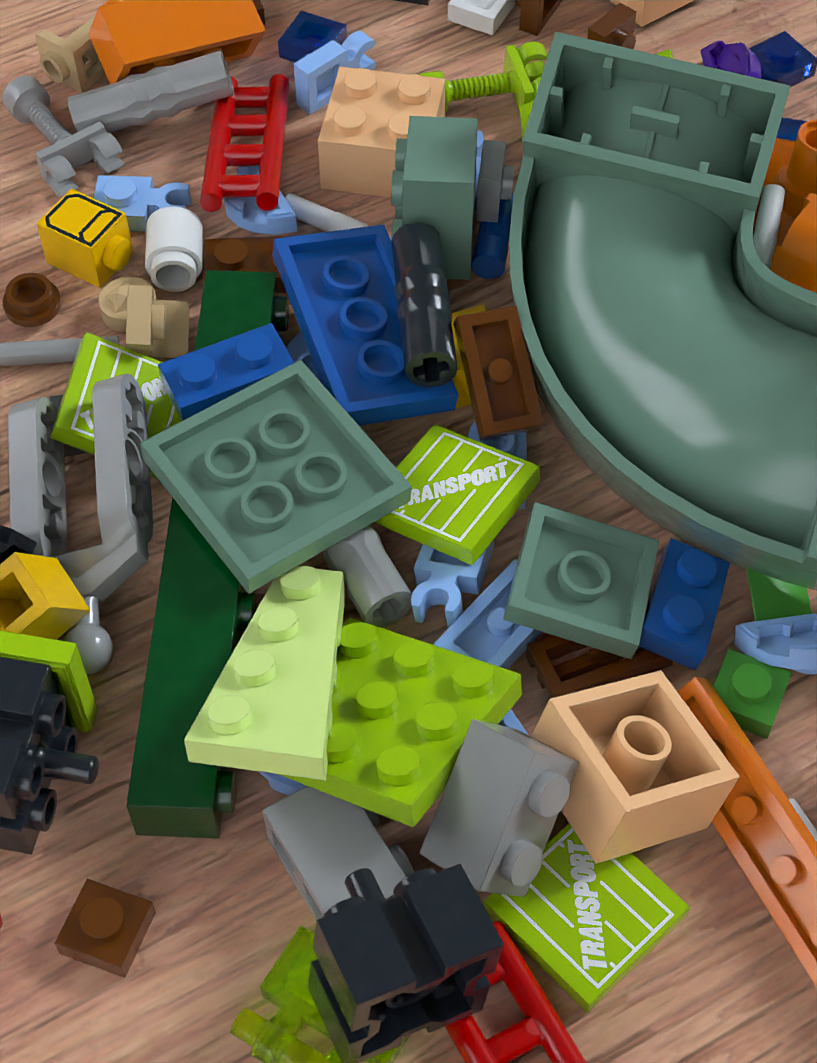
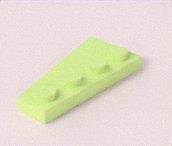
M296 566L272 581L184 739L189 762L326 781L328 766L326 753L327 739L331 737L333 718L331 709L333 689H336L338 671L336 655L337 647L340 646L346 594L342 571L315 569L310 566Z

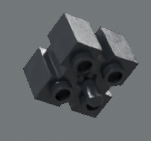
M0 657V849L32 855L39 832L48 831L55 816L57 793L56 790L49 789L51 780L62 779L92 784L97 777L99 761L96 756L76 753L78 732L70 723L66 712V698L64 695L59 694L60 692L50 665Z
M461 863L437 873L433 869H422L408 875L395 886L393 890L395 898L386 900L371 869L361 868L350 873L344 881L350 898L333 905L325 912L322 918L316 920L313 950L318 959L311 961L307 987L341 1062H363L400 1046L405 1036L424 1028L430 1033L482 1011L491 986L486 975L495 972L504 943Z

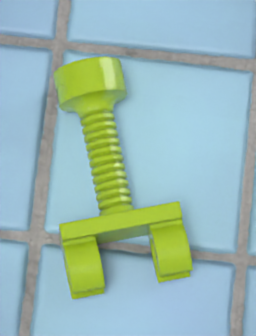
M533 41L524 43L518 48L515 45H508L505 48L504 73L451 81L445 79V113L447 112L448 104L453 100H467L468 98L473 99V97L478 98V96L480 98L483 96L488 97V95L493 96V94L502 95L503 93L508 94V92L513 94L520 112V105L535 100L545 67L543 60H546L548 57L545 47L541 43ZM442 71L418 74L426 77L444 78Z

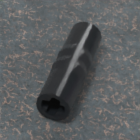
M416 222L400 227L393 234L391 240L395 273L394 290L398 303L397 315L400 323L406 378L412 384L419 387L432 388L450 382L455 377L458 368L452 330L450 295L445 276L440 234L435 227L427 223Z

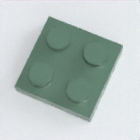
M535 502L528 518L503 620L632 659L640 643L659 540Z

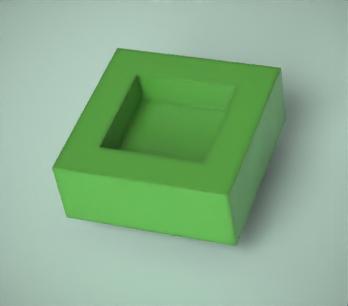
M728 648L713 687L742 730L768 739L792 672L780 667L767 665L756 658Z

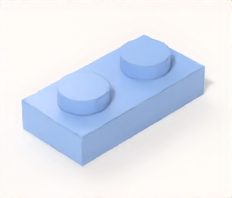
M514 559L434 643L435 646L507 670L527 649V644L534 642L542 633L541 631L503 620L518 560Z

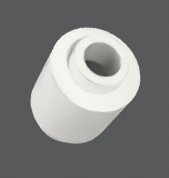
M165 207L153 212L147 220L145 269L151 277L153 284L164 291L181 292L189 289L194 285L196 278L202 271L203 226L200 218L194 212L182 207Z

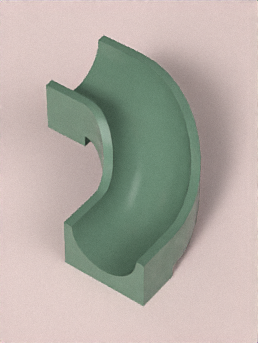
M555 31L522 139L523 158L513 196L509 235L514 306H517L536 391L556 427L581 460L613 492L648 519L689 544L745 569L747 567L760 574L817 591V293L795 285L771 271L759 258L753 241L754 217L790 86Z

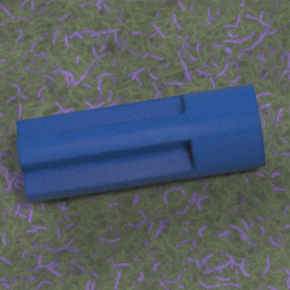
M513 193L511 201L500 200L497 223L481 221L471 268L481 278L495 279L500 277L505 271Z

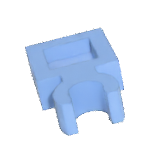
M356 31L346 38L342 46L335 40H332L294 63L297 105L310 115L327 105L339 66L373 70L376 67V62L364 53L375 46V40L362 31Z
M98 175L93 197L126 213L129 231L146 232V223L149 216L161 208L182 207L186 209V206L191 205L188 184L173 182L161 188H154L152 177Z
M494 540L473 566L422 544L414 566L415 581L418 586L414 589L411 596L415 622L422 623L425 619L426 611L434 605L446 606L447 627H450L463 614L460 592L479 594L494 549Z

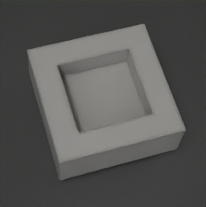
M483 140L478 180L476 221L497 223L500 200L511 201L515 166L504 165L506 142Z

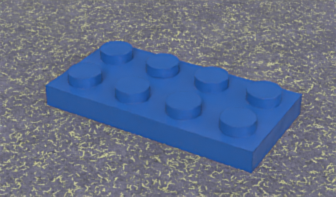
M384 224L274 239L272 256L319 379L359 426L455 410L458 392L453 380L442 386L425 388L412 384L406 378L401 330L397 315L398 303L394 290L395 273L392 245Z

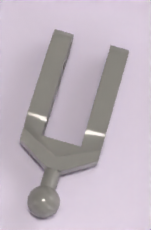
M128 373L95 382L93 386L92 402L97 512L103 543L101 545L67 553L64 443L50 438L58 413L54 404L48 398L40 397L12 405L8 414L10 528L37 542L32 555L57 558L91 611L73 625V628L62 639V641L77 644L87 675H94L104 670L112 660L114 646L111 637L99 625V603L107 599L148 561V542L153 535L150 468L141 457L140 443L148 439L147 411L139 384Z

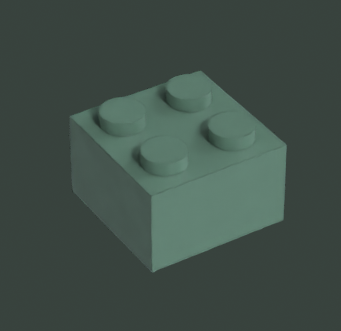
M410 116L407 139L397 138L395 170L392 173L391 205L395 206V219L392 222L391 240L393 234L406 224L420 222L435 227L440 234L446 279L470 280L478 118Z

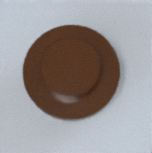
M24 273L16 276L8 283L2 303L4 312L11 322L23 327H35L51 321L59 313L62 301L58 288L47 277L39 273Z

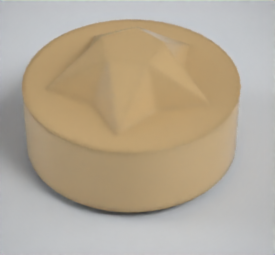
M138 277L118 278L108 283L101 290L98 299L101 316L104 323L110 329L126 333L128 285H151L144 279ZM153 288L154 300H157L156 292Z

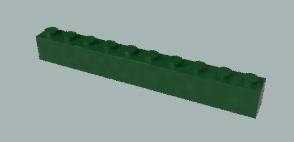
M206 270L194 351L272 323L277 333L278 331L287 332L289 300L288 297L278 296L276 272ZM173 497L126 807L136 835L219 839L222 813L234 812L236 772L227 771V767L189 762L184 739L241 639L243 632L255 614L256 595L245 590Z

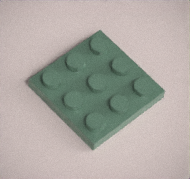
M302 360L140 443L143 461L248 593L255 591L411 500V484Z

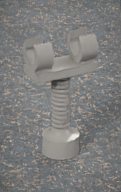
M28 75L20 76L11 81L5 88L2 96L5 108L17 121L21 123L33 122L52 144L35 154L41 178L46 183L48 182L50 188L58 197H63L71 188L74 190L79 188L70 179L76 175L74 169L93 159L105 174L125 165L116 156L123 152L121 146L111 133L105 131V127L100 121L71 135L48 109L50 96L36 78Z

